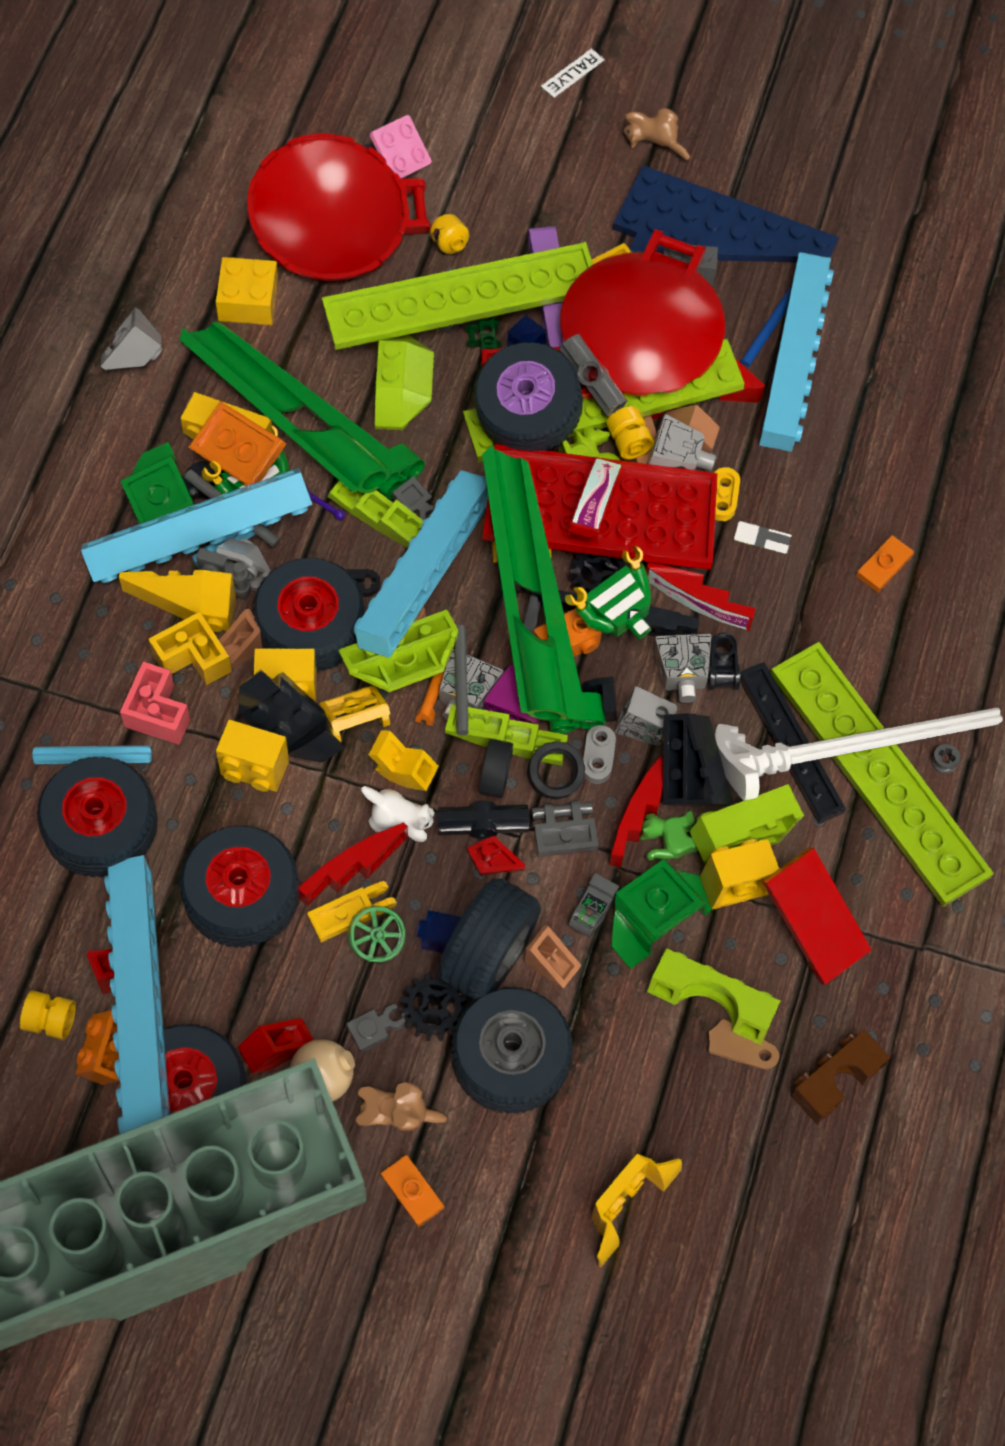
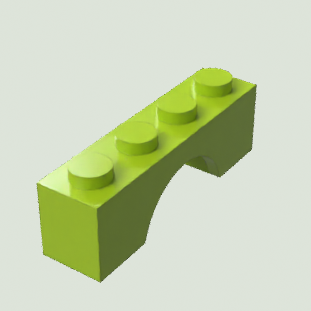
M667 948L652 976L647 990L648 993L674 1005L692 996H703L713 999L728 1012L732 1022V1032L760 1045L780 1004V1000L773 998L767 992L758 991L745 985L739 979L730 978L717 972L711 966L702 965L687 958L683 953L674 952Z

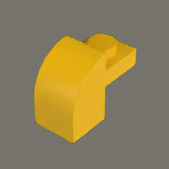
M381 730L368 754L378 764L375 770L380 775L409 789L427 791L439 767L424 750L406 748L388 730Z

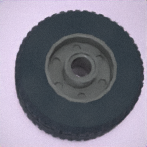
M505 879L490 880L471 902L446 945L438 967L442 981L473 1000L484 998L490 990H497L517 962L536 926L541 911L537 898L510 884Z
M505 987L503 989L490 990L484 998L473 1000L465 1008V1011H462L457 1024H455L451 1049L455 1077H457L461 1088L466 1091V1094L473 1101H477V1104L483 1105L486 1109L490 1108L491 1111L519 1114V1112L524 1113L527 1110L532 1111L534 1108H539L558 1093V1089H561L570 1068L572 1037L569 1025L566 1023V1018L558 1010V1007L552 1004L551 1000H547L543 995L540 996L536 991L532 992V990H525L522 987L520 989L517 987Z

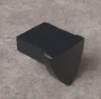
M601 677L583 682V692L603 695L606 722L618 721L614 677Z

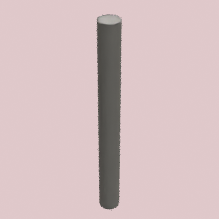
M190 469L185 474L184 478L210 499L223 495L193 470ZM259 523L253 526L252 532L274 548L280 541V538Z
M456 625L459 631L455 642L456 726L458 735H467L469 727L466 626Z

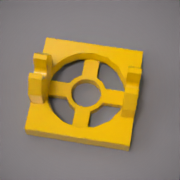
M373 685L319 703V706L324 709L328 718L329 732L340 742L341 735L339 731L377 718H379L383 727L390 725L389 714L391 713L389 706ZM374 704V706L365 708V706ZM344 713H348L347 715L338 718L335 717Z

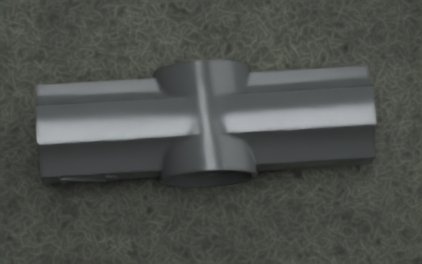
M576 334L563 342L559 348L560 351L572 362L579 381L586 385L606 415L610 416L617 410L622 409L628 400L610 377L607 368L599 362L581 335ZM597 368L598 377L595 381L590 382L589 373L592 369Z

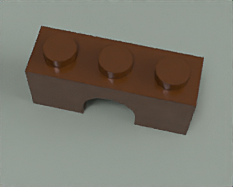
M865 1029L857 1036L854 1033L848 1035L840 1043L842 1048L835 1055L831 1052L827 1053L817 1063L819 1069L812 1075L807 1071L795 1081L796 1089L791 1097L817 1125L839 1107L845 1098L836 1087L834 1076L841 1073L850 1074L863 1086L883 1069L891 1058Z

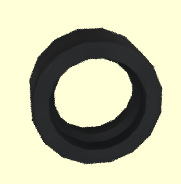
M496 739L489 740L480 778V794L499 798L503 797L512 759L513 743Z
M554 741L545 743L534 752L528 763L527 774L529 783L537 793L545 798L560 799L568 797L579 788L584 780L586 768L583 757L575 747L565 742ZM548 754H563L573 764V777L564 787H549L540 778L539 764Z

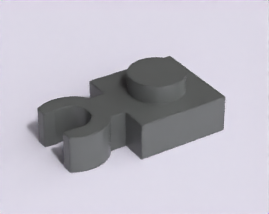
M414 476L392 492L391 497L394 500L397 499L423 520L426 519L425 515L432 514L435 506L428 504L432 496Z
M396 1004L389 1005L384 1010L383 1015L379 1017L373 1009L346 1023L347 1029L360 1053L389 1040L387 1030L397 1031L406 1025L404 1018L398 1021H392L389 1018L390 1015L398 1011Z

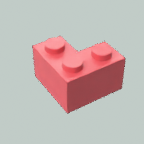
M143 662L120 714L125 728L180 745L189 725L190 715L186 704L169 699L174 688L171 670Z

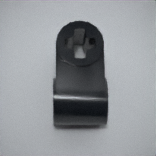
M718 633L713 637L710 646L709 690H714L715 687H732L734 690H739L740 667L738 664L736 639L729 633ZM724 647L729 652L725 654L720 653L716 648Z

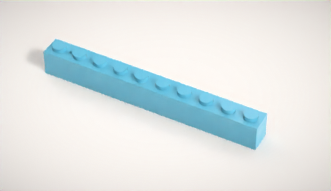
M144 855L128 858L123 862L108 867V876L104 877L106 891L110 894V900L106 901V911L109 919H111V926L107 927L108 939L110 944L113 945V952H109V963L112 971H114V978L110 979V987L113 996L116 997V1005H112V1016L115 1024H117L118 1031L113 1033V1041L116 1051L119 1052V1060H115V1071L121 1083V1088L116 1090L119 1107L122 1108V1117L118 1118L120 1134L170 1115L152 871Z

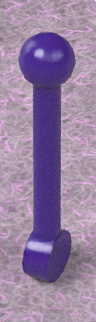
M309 492L311 500L333 513L337 520L345 518L343 510L335 509Z

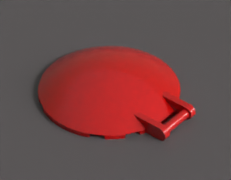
M324 133L300 136L289 140L288 144L278 150L271 151L260 163V167L251 179L248 190L247 211L249 222L262 248L286 269L316 280L339 281L365 275L382 265L395 252L404 234H425L430 232L431 226L430 221L427 220L424 191L426 190L425 180L421 178L400 179L398 173H395L386 164V158L372 147L366 148L356 143L353 138ZM410 193L414 194L416 219H410L407 194Z
M655 229L644 252L618 254L593 264L576 278L563 300L560 315L563 342L576 334H580L599 362L607 368L610 377L623 394L634 396H647L648 393L658 392L668 394L685 388L687 383L695 380L697 377L701 378L717 359L725 335V316L720 299L709 282L697 272L704 258L706 247L690 245L663 235V231ZM659 245L691 256L692 259L688 264L656 251ZM597 368L592 369L589 373V378L593 381L598 377Z

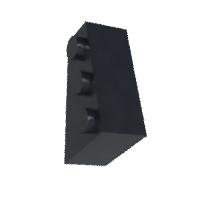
M689 713L664 715L663 805H733L709 716Z

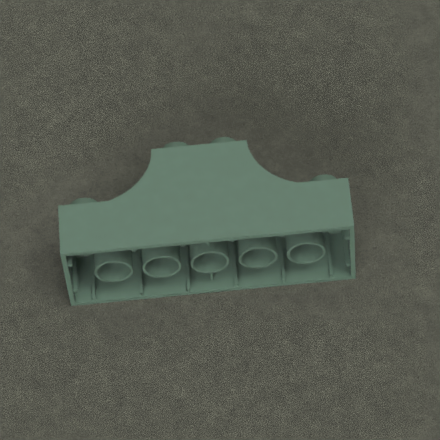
M316 1059L298 1064L1 1181L0 1351L45 1332L79 1322L101 1318H115L122 1321L244 1271L253 1257L276 1241L303 1227L367 1202L364 1180Z

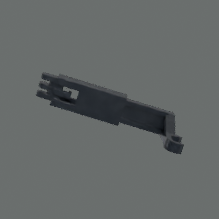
M558 590L564 612L577 608L576 605H569L565 601L566 595H572L576 601L578 597L576 593ZM533 592L531 593L524 626L532 634L534 629L537 628L541 613L540 607H544L542 596ZM650 606L649 614L643 618L651 627V631L647 635L652 637L676 634L695 635L699 627V620L695 617Z

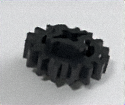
M576 552L575 560L570 562L569 579L572 580L571 587L572 589L580 587L586 593H589L624 566H628V563L623 558Z
M425 973L423 982L415 977L412 981L413 988L406 986L404 989L406 997H402L400 1000V1006L405 1007L401 1010L400 1017L408 1018L405 1028L409 1029L414 1026L416 1028L414 1036L418 1037L421 1033H425L426 1041L429 1042L432 1035H437L438 1040L443 1041L445 1032L452 1037L454 1026L457 1024L462 1011H465L463 1005L467 1002V996H459L460 991L443 982L439 973H437L435 979H431L429 974ZM417 996L418 1003L421 1006L414 1012L413 1001ZM453 1002L454 1014L450 1017V1012L447 1008ZM429 1003H430V1005L433 1006V1007L436 1006V1005H438V1006L440 1005L439 1010H437L435 1007H434V1008H431V1009H427Z

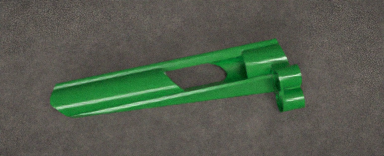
M213 322L210 327L202 331L188 332L184 328L182 329L180 341L351 492L369 493L378 490L387 499L393 500L391 497L392 492L413 476L417 478L423 471L425 461L403 443L388 449L221 322ZM306 407L330 429L300 430L281 413Z
M492 445L482 453L521 712L527 713L536 719L549 721L550 732L564 734L572 732L576 728L591 729L598 725L604 726L606 721L601 694L581 691L529 463L521 457L514 458L508 456L500 450L494 449ZM514 582L528 591L542 596L548 640H542L533 635L520 620Z

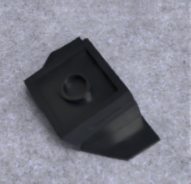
M259 670L240 684L239 714L255 728L285 736L288 756L324 762L345 747L328 731V718L324 709L285 673L282 672L271 679L266 673Z

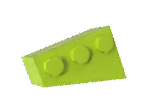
M789 784L758 795L757 798L739 802L716 812L709 811L700 815L697 818V823L690 830V834L704 863H706L712 852L720 847L728 846L729 849L739 847L743 842L751 839H757V841L768 839L770 845L778 844L800 821L804 814Z

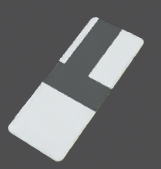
M741 521L738 523L734 537L736 541L781 553H787L791 539L790 534Z

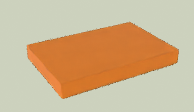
M220 401L189 445V448L209 462L216 461L223 471L248 486L264 478L286 446V443Z

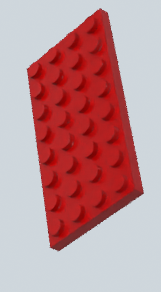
M494 444V449L500 450L514 458L521 457L529 463L549 549L622 558L623 551H627L632 560L635 557L633 546H636L643 551V559L641 561L711 570L713 564L718 473L606 459L623 464V468L609 510H607L596 540L569 532L577 503L596 457L545 450H533V452L529 450H516L504 445ZM488 497L482 540L495 542Z

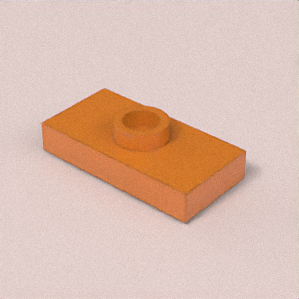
M892 535L858 570L856 577L879 593L913 557L914 551Z
M407 1155L380 1173L382 1179L418 1228L444 1209L440 1199Z

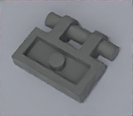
M200 548L196 557L198 570L231 573L235 594L241 600L247 599L251 587L248 581V570L244 567L243 563L229 562L226 555Z
M575 800L565 805L553 806V803L543 804V807L532 808L533 820H545V823L535 824L534 826L538 857L598 851L595 819H582V815L593 813L591 802L580 803L579 800ZM571 816L572 821L555 822L556 817Z

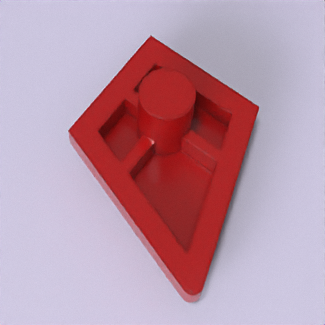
M495 836L467 848V852L480 876L525 870V864Z

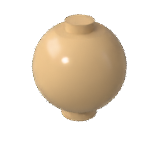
M325 1039L310 1041L300 1047L295 1053L290 1068L315 1058L333 1102L344 1095L351 1085L353 1068L355 1067L354 1058L348 1050H345L336 1042Z

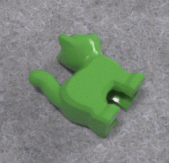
M692 811L687 812L681 817H669L667 819H661L655 814L646 815L642 824L640 840L656 839L661 836L664 849H652L646 854V858L649 861L654 859H679L687 854L699 852L692 836L690 837L686 834L690 833L692 826L695 825Z

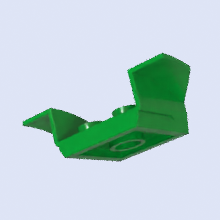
M169 442L144 452L131 475L120 481L140 524L195 504L177 466L179 463Z
M663 859L616 892L611 947L630 970L652 954L653 942L698 910L703 916L712 911L700 876L676 870Z

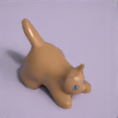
M660 109L653 118L639 112L625 114V119L628 123H626L624 133L630 141L632 149L635 148L638 142L647 140L660 146L669 147L685 160L690 158L687 150L677 143L678 125L676 123L678 117L673 111Z
M403 1082L398 1084L394 1093L381 1091L369 1086L362 1087L358 1093L365 1101L361 1104L360 1115L356 1118L358 1126L392 1125L401 1131H414L420 1128L423 1122L444 1123L447 1120L446 1115L435 1110L426 1109L421 1089L412 1083Z

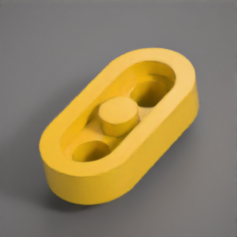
M723 467L714 472L718 473L715 520L718 521L730 520L735 515L740 486L739 474L732 468ZM726 483L729 487H723L721 484ZM718 507H723V508H725L726 510H725V511H721V510H719V509H717V508H718Z

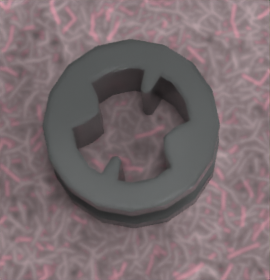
M942 744L934 751L931 760L932 766L939 773H952L960 761V753L954 746ZM944 754L950 756L948 763L942 761Z

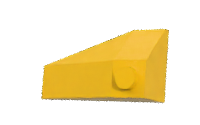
M176 570L169 571L167 576H159L152 571L120 572L119 580L122 591L184 620L201 612L213 632L227 631L232 625L237 600L231 573L194 570L193 575H180L181 573Z

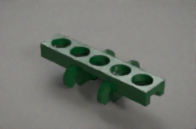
M492 316L489 317V320L478 319V324L467 325L464 329L466 333H469L470 339L466 342V345L470 348L480 347L481 350L500 348L502 342L496 339L495 329L499 328V321L494 320ZM492 329V332H491V333H484V332H483V331ZM475 333H480V338H475Z

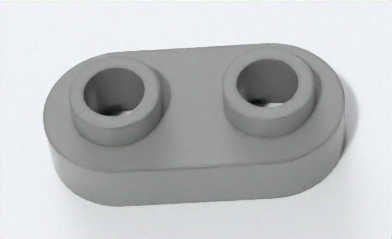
M595 726L588 731L583 758L586 768L584 778L594 784L604 783L609 779L612 772L616 736L607 726ZM603 736L606 738V740L600 742L596 739V737ZM598 762L602 764L603 767L597 769L594 768L592 764Z

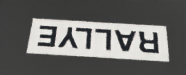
M590 49L541 87L555 98L603 62L604 59Z

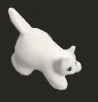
M367 786L361 788L363 795L373 802L372 816L369 819V824L376 833L405 823L408 826V836L416 842L427 840V834L424 829L432 826L435 814L433 809L429 808L427 804L423 806L414 804L411 801L405 800L397 791L391 789L377 792Z

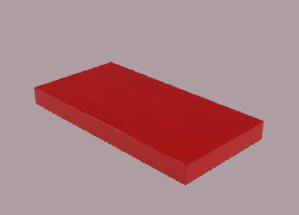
M807 848L762 881L821 984L826 985L872 950L815 848Z

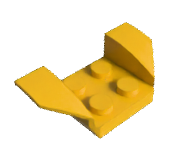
M636 1154L595 1203L591 1218L596 1226V1230L603 1236L597 1255L600 1268L620 1244L618 1234L611 1222L614 1221L624 1208L622 1205L626 1201L625 1197L627 1195L631 1198L634 1197L644 1184L643 1180L645 1177L664 1192L681 1172V1159L678 1158L656 1164L650 1158Z

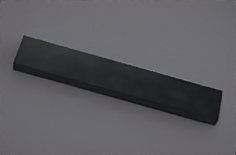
M763 662L741 671L740 683L774 745L782 743L792 747L808 744V739L766 664ZM819 759L791 764L789 772L818 824L845 813L846 807Z

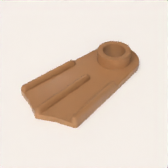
M722 1019L717 1026L708 1032L709 1053L764 1070L772 1069L779 1061V1052L774 1045L765 1040L760 1045L732 1032V1023L725 1019ZM762 1053L767 1054L770 1060L763 1061L759 1055Z

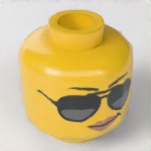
M445 214L434 220L430 228V236L442 252L454 254L466 246L469 240V231L456 215Z

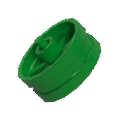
M369 906L361 909L352 917L348 925L347 938L350 947L358 956L370 962H384L392 959L400 952L405 942L406 931L403 921L394 911L386 907ZM375 911L389 914L380 926L377 924ZM369 912L372 923L370 927L358 921ZM394 919L398 932H386L384 929ZM355 926L367 931L366 936L354 940ZM386 937H398L392 950L384 941ZM371 940L368 954L366 955L360 951L357 945ZM377 942L380 943L387 954L373 957Z

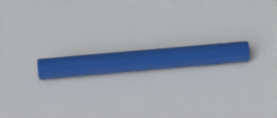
M792 284L741 359L740 363L742 365L750 367L787 311Z

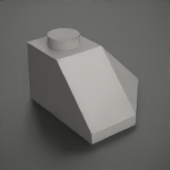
M135 307L118 327L111 344L113 348L107 347L101 356V367L108 370L145 366L150 359L154 361L161 353L162 336L138 308Z
M229 538L216 550V553L228 556L229 562L243 563L244 567L248 570V581L252 590L257 591L260 583L271 572L258 546L248 540Z

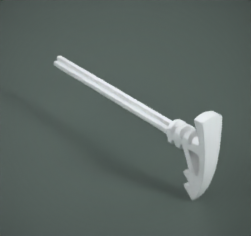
M997 707L792 747L782 743H776L775 747L765 745L762 746L761 750L745 743V734L738 733V727L718 724L715 740L726 779L743 800H749L758 797L759 777L763 776V773L767 775L775 774L777 770L786 772L789 771L791 764L998 725L1002 722L1003 717L1000 715V709Z

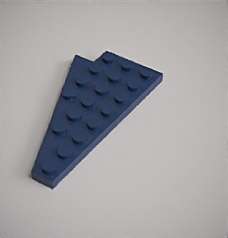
M645 165L642 166L613 222L612 230L634 237L629 248L631 252H644L654 230L658 229L663 231V235L690 245L718 247L717 261L797 263L799 252L831 258L839 239L835 235ZM659 245L656 252L663 254L664 246Z

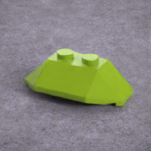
M410 335L379 340L375 429L403 430L432 401L434 352Z
M446 609L414 621L390 658L358 648V643L340 649L339 654L350 675L387 692H392L444 672L459 631Z

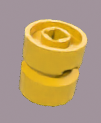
M624 407L614 412L606 422L607 428L612 438L616 440V447L623 459L632 460L642 457L653 448L654 439L649 429L645 426V420L637 407Z
M31 990L22 1008L20 1017L21 1030L40 1034L44 1030L48 1037L66 1040L74 1023L76 1001L59 996L52 1000L50 994Z

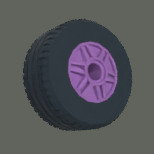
M538 342L517 343L494 353L479 370L480 373L477 374L473 393L475 408L482 428L495 444L497 443L516 450L547 451L563 443L577 427L583 410L580 381L572 362L559 350L546 344L541 345Z

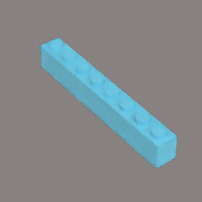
M799 252L760 446L792 452L794 442H800L803 426L798 424L799 419H805L808 403L803 402L804 396L809 397L812 380L807 378L808 373H814L817 358L812 357L813 351L818 352L821 336L816 335L817 329L822 330L825 313L820 312L821 307L826 308L830 292L825 291V286H831L834 270L829 269L831 258Z
M296 468L82 544L81 552L93 582L101 580L102 583H107L118 578L117 574L127 570L128 572H138L145 568L144 564L156 561V564L163 563L172 559V554L183 551V554L194 552L200 548V544L209 541L210 544L220 543L227 539L226 535L234 532H237L238 535L248 533L254 529V525L262 522L265 525L276 523L281 520L280 516L290 512L292 515L304 513L308 510L307 506L312 505V501L300 468Z
M460 470L456 478L450 481L446 493L442 499H438L434 511L429 518L424 520L416 538L413 537L404 556L397 560L395 569L389 577L385 578L377 596L370 600L368 609L363 617L356 621L354 634L357 638L358 648L388 658L391 657L486 511L488 499L486 477Z

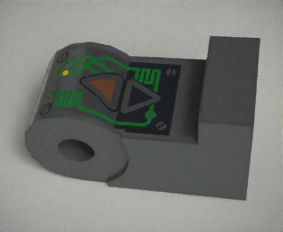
M595 873L568 926L591 938L615 901L619 886Z

